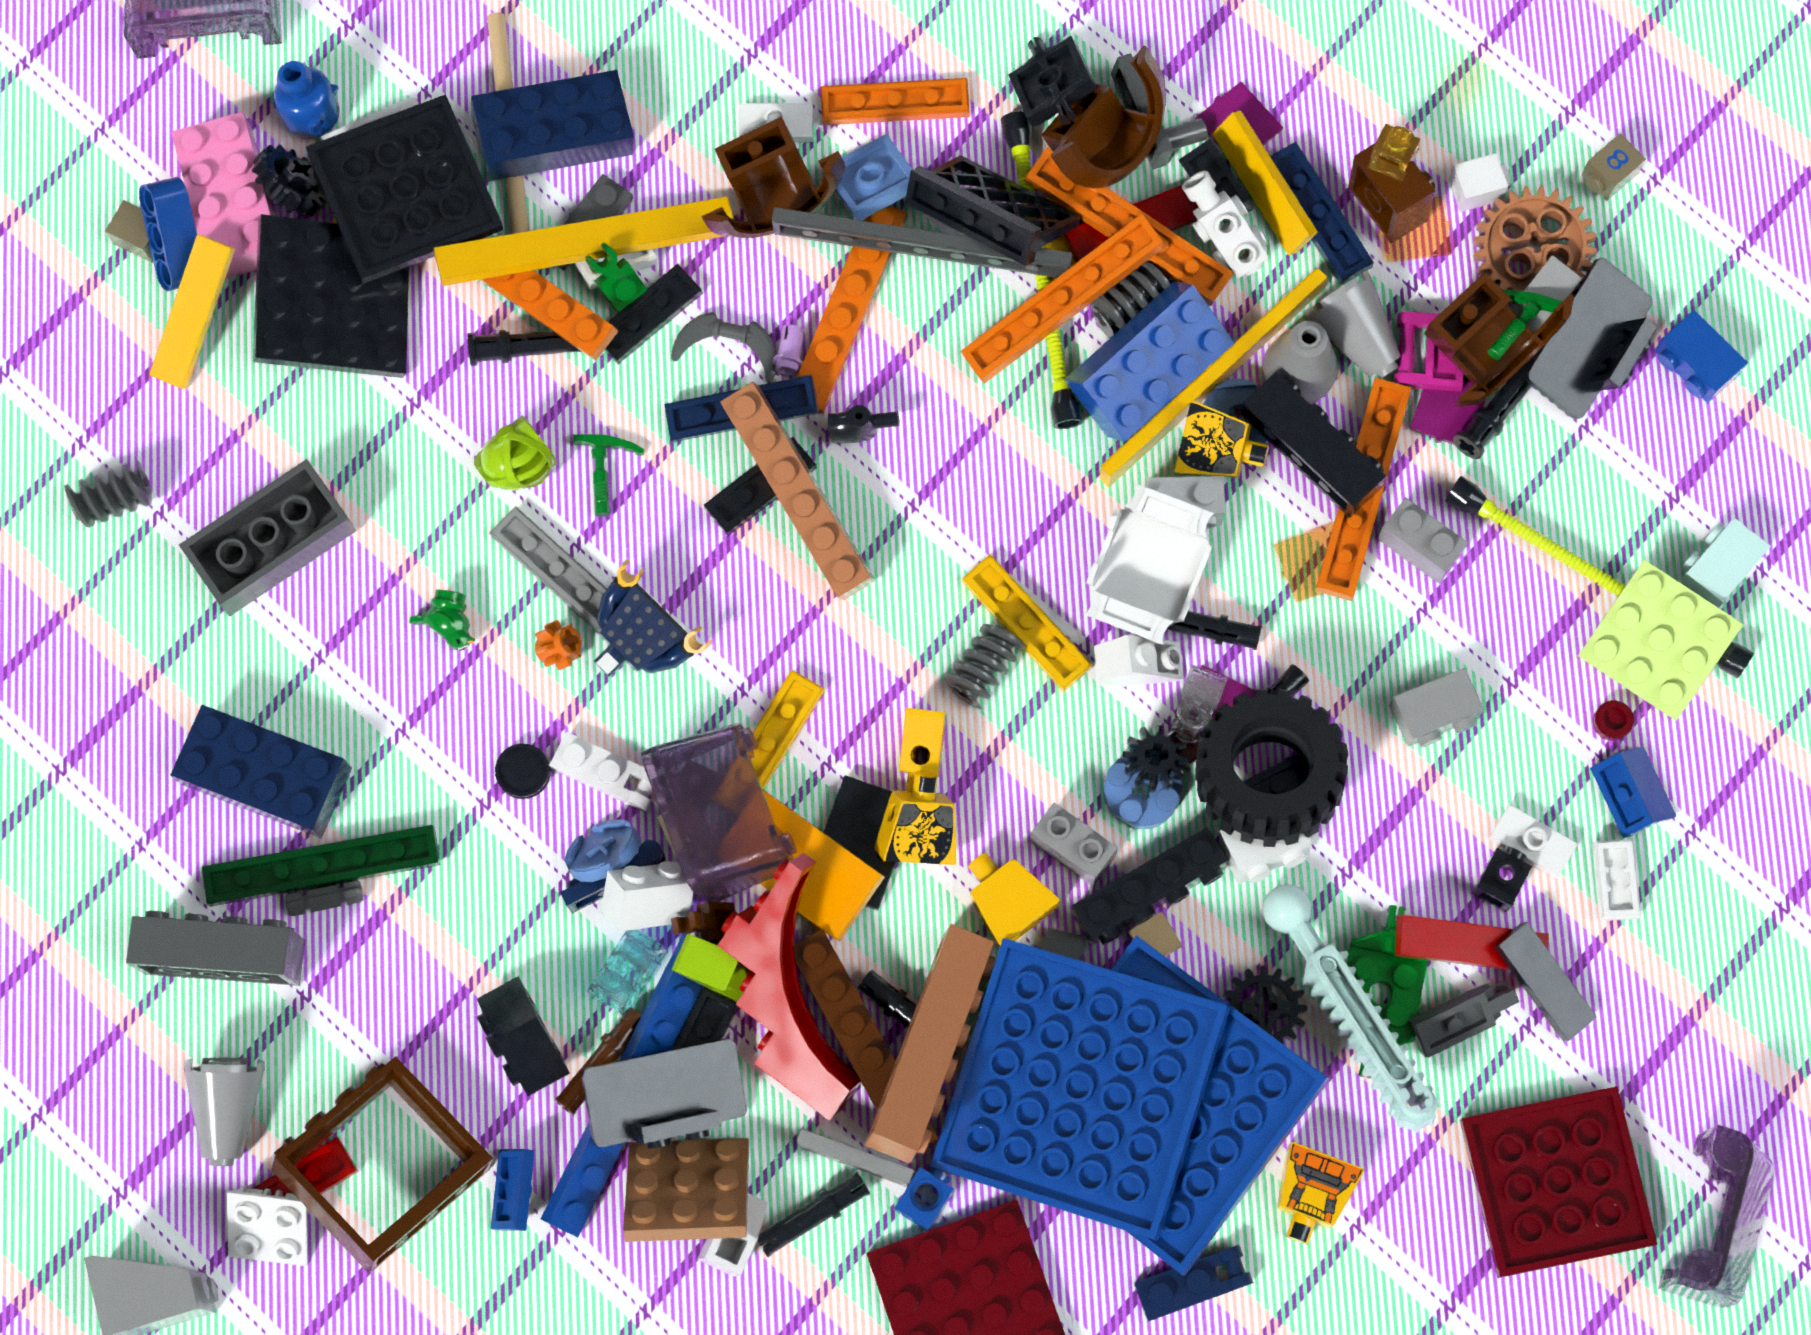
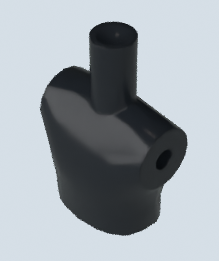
M856 405L840 413H828L827 416L828 430L832 443L868 441L875 437L879 428L900 426L898 411L873 414L863 405Z

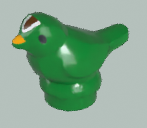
M437 589L435 590L434 598L431 599L432 608L422 615L409 618L410 624L429 626L442 636L454 650H466L471 643L475 642V639L468 632L470 628L469 619L463 613L467 607L464 604L466 595L462 593Z

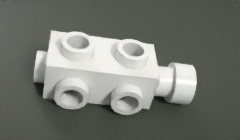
M1208 171L1194 174L1182 185V189L1191 202L1195 201L1199 207L1193 211L1198 221L1192 224V226L1204 243L1211 239L1217 248V251L1212 253L1213 258L1230 269L1237 279L1243 275L1249 276L1261 268L1262 262L1269 258L1262 247L1268 243L1256 224L1251 227L1248 226L1243 218L1248 214V211L1237 195L1230 198L1224 190L1217 194L1214 189L1216 184ZM1223 219H1230V223L1224 224L1219 229V223ZM1242 249H1249L1248 251H1246L1238 257V254Z

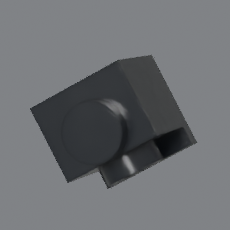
M1506 846L1504 851L1496 848L1471 894L1507 912L1514 904L1532 868L1531 865L1525 863L1527 856L1513 847ZM1500 868H1505L1512 872V879H1502L1499 874Z

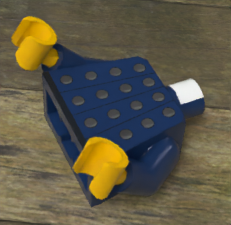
M626 559L617 571V576L603 593L597 616V623L602 629L598 635L609 646L594 662L609 677L625 662L636 672L642 669L652 674L674 669L694 656V654L703 652L712 644V640L706 644L698 643L696 633L701 631L702 627H696L687 633L638 584L644 569L641 568L637 575L629 574L626 566L631 559Z

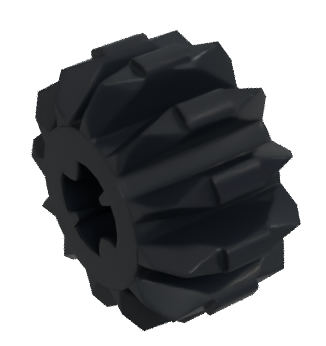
M1161 725L1155 726L1153 736L1150 735L1145 727L1140 728L1139 736L1141 740L1130 736L1127 744L1132 750L1123 751L1122 754L1123 760L1131 762V764L1125 767V774L1133 775L1139 773L1134 785L1140 787L1146 779L1150 781V792L1156 791L1158 781H1161L1166 790L1171 789L1172 780L1170 777L1181 781L1184 777V772L1179 767H1185L1189 764V758L1180 755L1186 750V743L1178 742L1173 744L1177 735L1175 730H1171L1166 737L1161 736ZM1153 751L1161 753L1160 759L1165 757V759L1160 761L1159 766L1151 765L1152 759L1150 756Z

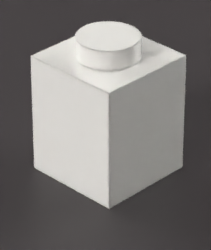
M1497 153L1455 164L1449 176V182L1460 212L1495 203L1497 198L1503 201L1508 186L1511 183L1508 168L1505 164H1500Z

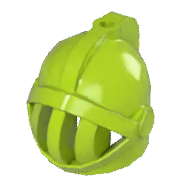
M523 415L509 425L500 428L486 442L474 459L475 468L488 485L493 488L510 491L531 488L542 484L552 468L557 465L551 450L537 435Z

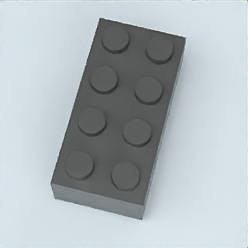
M306 459L180 543L179 547L219 605L229 616H232L357 530Z
M145 911V917L132 916L126 964L145 975L300 986L305 939L295 932V928L288 927L286 921L264 919L262 925L247 924L248 919L225 916L223 922L208 921L209 917L206 915L192 913L185 914L184 920L169 918V913L161 911Z

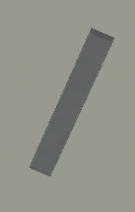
M774 207L772 215L773 231L775 235L1055 278L1067 271L1072 263V253L1039 248L1036 251L1034 262L1024 266L966 236Z

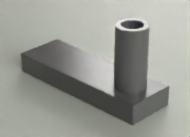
M1129 53L1117 57L1111 76L1125 108L1147 114V94L1140 76L1130 63L1133 59L1132 54ZM1199 118L1164 129L1162 124L1157 140L1147 155L1152 170L1166 166L1173 150L1207 140L1208 132L1204 121Z

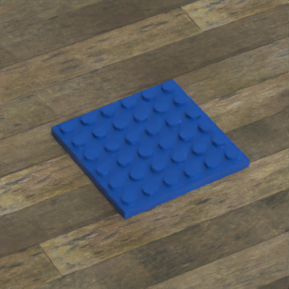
M1136 935L1111 969L1112 971L1230 1006L1159 1240L1155 1241L1128 1232L1173 1269L1185 1276L1330 1079Z
M1003 938L930 1167H935L993 1188L1158 1241L1230 1006Z

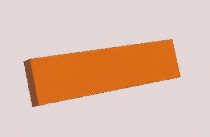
M968 78L820 86L823 125L970 117Z

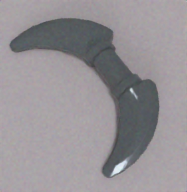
M714 312L700 315L687 323L674 341L671 359L676 362L690 346L712 336L719 338L721 336L739 340L740 343L748 345L760 359L766 381L771 383L774 379L776 365L773 363V357L777 355L776 348L767 331L757 322L753 321L749 325L743 324L741 326L723 322L722 319L717 318Z

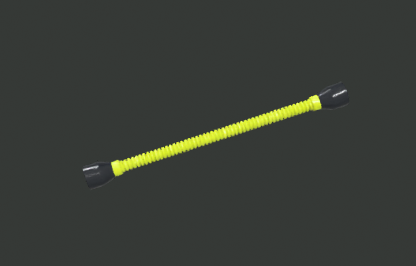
M1011 112L1000 119L1003 138L1011 149L1012 158L1016 162L1019 185L1035 193V188L1025 182L1026 175L1031 170L1029 160L1031 156L1029 149L1032 137L1031 123L1026 118L1024 112ZM1035 275L1038 292L1051 283L1050 277ZM1056 329L1046 337L1054 380L1050 409L1054 428L1069 429L1081 425L1083 419L1080 403L1064 380L1067 377L1066 365H1064L1060 331Z
M1463 476L1458 478L1445 499V502L1462 512L1477 514L1484 519L1491 518V521H1496V524L1500 523V526H1504V529L1508 528V531H1513L1512 533L1514 535L1517 534V537L1521 536L1522 540L1529 541V544H1534V547L1538 546V549H1542V552H1546L1547 555L1551 554L1552 558L1555 557V560L1559 559V562L1568 565V568L1572 567L1573 571L1576 569L1577 573L1580 572V575H1585V578L1589 577L1590 581L1593 580V583H1597L1598 586L1602 585L1603 589L1606 588V591L1610 590V593H1615V596H1619L1626 587L1623 582L1620 584V580L1616 581L1615 577L1607 576L1606 572L1603 573V570L1599 571L1598 567L1594 568L1595 565H1590V562L1586 563V560H1582V557H1578L1577 554L1573 555V552H1569L1568 549L1565 550L1563 546L1560 547V544L1556 545V542H1552V539L1548 540L1547 536L1543 537L1544 535L1539 534V531L1535 532L1534 528L1526 527L1527 524H1522V521L1518 522V519H1514V516L1510 517L1509 513L1505 514L1506 512L1504 510L1501 511V508L1497 509L1495 502L1488 499L1476 484ZM1731 642L1716 664L1720 669L1738 679L1754 653L1736 642Z

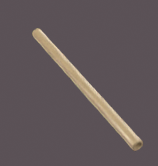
M499 12L491 13L487 16L495 91L512 89L513 80L505 14ZM523 175L505 178L511 234L529 231Z

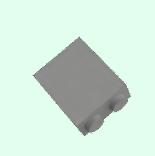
M100 1256L84 1258L102 1335H144L216 1313L214 1302L219 1301L218 1290L214 1279H208L206 1273L186 1268Z

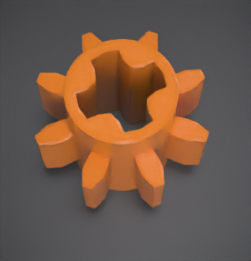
M558 620L544 625L545 630L535 634L537 638L535 643L537 657L544 663L545 667L556 664L557 669L562 670L572 666V661L582 656L579 652L582 640L578 631L572 627V624L561 627Z

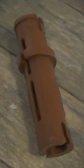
M631 1007L628 1008L626 1014L609 1034H603L600 1038L602 1043L559 1096H556L555 1102L560 1106L562 1105V1108L574 1116L578 1108L585 1101L581 1078L582 1071L588 1067L618 1061L641 1018L639 1012Z

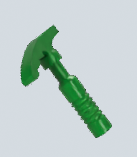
M1503 290L1512 299L1510 303L1514 301L1520 305L1524 303L1526 305L1523 307V313L1520 317L1514 318L1504 332L1490 346L1487 351L1490 357L1499 360L1526 329L1525 324L1530 318H1535L1540 310L1552 313L1562 301L1532 292Z
M573 434L574 445L594 447L591 450L592 458L595 459V470L593 471L595 516H609L608 472L604 466V458L607 457L606 448L612 446L613 449L624 448V451L634 452L638 456L644 455V449L633 442L613 436Z

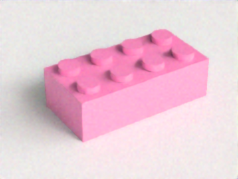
M244 112L171 131L184 184L188 192L197 234L205 235L236 248L226 278L255 271L257 269L258 219L261 214L275 216L271 199L263 193L265 190L264 185L255 182L258 175L252 172V168L255 165L253 161L259 155L253 129Z

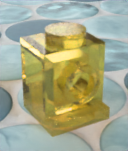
M1385 123L1372 149L1368 168L1403 183L1419 151L1418 146L1421 139L1414 136L1405 127H1393ZM1381 157H1385L1391 161H1394L1400 164V166L1398 167L1392 163H1389L1381 159Z

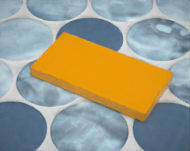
M762 788L758 790L720 845L721 849L717 851L719 855L770 892L777 882L773 876L785 859L793 860L802 853L808 855L816 861V864L803 888L797 912L837 941L842 940L885 878L881 873Z

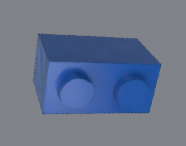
M1695 310L1669 331L1654 350L1658 354V360L1663 367L1671 372L1675 371L1685 381L1684 384L1687 390L1696 398H1702L1707 404L1732 383L1748 364Z

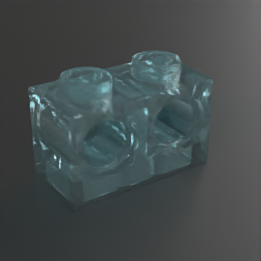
M638 929L625 931L589 986L588 994L597 1002L623 1017L629 1007L632 1008L666 956V949L662 944Z

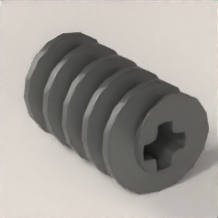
M1149 262L1143 263L1139 266L1138 271L1134 270L1126 276V279H1122L1090 304L1098 326L1108 338H1111L1114 335L1113 326L1120 330L1126 324L1124 320L1126 317L1131 320L1137 315L1138 309L1142 310L1150 301L1170 285V282L1153 264Z
M136 459L137 471L134 472L126 463L122 464V476L120 477L111 468L108 469L107 482H104L98 474H94L93 487H89L83 479H80L79 492L75 493L69 484L64 485L67 500L76 519L90 528L95 524V516L101 522H107L109 520V510L115 517H120L124 513V506L130 512L137 511L138 500L145 507L151 506V486L139 460Z
M983 624L979 630L982 637H973L971 640L973 649H965L962 653L965 662H955L953 668L956 674L950 673L945 677L947 686L955 695L978 709H982V707L977 702V697L991 698L990 693L985 688L986 684L995 687L1000 685L993 674L995 672L1008 674L1009 671L1002 663L1003 660L1017 661V657L1011 651L1012 647L1021 650L1026 648V645L1017 636L999 625Z

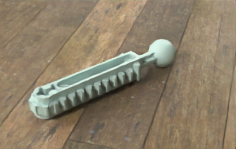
M1291 884L1276 886L1266 895L1263 901V915L1266 923L1274 931L1290 934L1306 959L1307 963L1304 968L1305 974L1301 982L1302 986H1313L1311 996H1320L1322 999L1320 1004L1321 1010H1329L1330 1016L1328 1021L1338 1024L1337 1035L1346 1037L1345 1048L1355 1051L1354 1062H1362L1364 1065L1363 1076H1371L1373 1081L1370 1087L1372 1090H1380L1382 1094L1379 1101L1380 1103L1389 1104L1390 1109L1387 1114L1397 1122V1127H1404L1417 1133L1427 1125L1431 1126L1436 1118L1435 1113L1440 1103L1439 1099L1435 1098L1432 1086H1425L1423 1084L1424 1073H1416L1414 1070L1415 1059H1407L1405 1056L1407 1047L1399 1046L1396 1042L1399 1037L1398 1033H1390L1388 1030L1389 1019H1381L1379 1016L1382 1008L1372 1005L1373 994L1363 991L1365 984L1363 979L1356 980L1354 977L1356 968L1354 966H1347L1346 961L1349 953L1347 951L1338 952L1334 944L1325 947L1309 922L1312 916V905L1306 892L1300 887Z

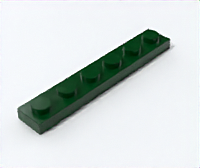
M433 825L202 866L206 904L209 907L340 884L352 880H362L434 867L441 864L436 830Z

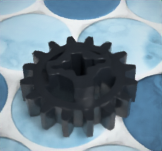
M268 145L253 161L255 165L252 168V172L258 175L255 182L264 185L265 190L263 193L274 201L275 205H285L288 213L291 214L293 210H296L300 217H304L306 214L313 217L328 202L311 162L306 157L298 158L295 150L291 149L289 152H286L282 145H278L276 148Z
M1261 965L1256 976H1254L1249 968L1245 969V981L1234 977L1231 980V984L1235 988V992L1225 990L1222 997L1230 1001L1232 1007L1282 1044H1284L1282 1039L1284 1037L1293 1042L1297 1035L1292 1028L1302 1029L1306 1023L1298 1018V1014L1306 1013L1308 1010V1006L1298 1004L1297 1001L1305 994L1304 991L1292 990L1291 987L1295 982L1293 976L1286 981L1280 979L1282 975V969L1280 968L1274 972L1273 976L1268 975L1265 965ZM1255 985V995L1250 1000L1238 1001L1241 994L1247 988ZM1272 986L1278 988L1286 996L1287 1000H1281L1273 993ZM1263 994L1266 1006L1274 1010L1269 1013L1265 1023L1261 1012L1254 1011V1008L1259 1005ZM1289 1017L1286 1026L1279 1032L1272 1034L1273 1023L1277 1019Z

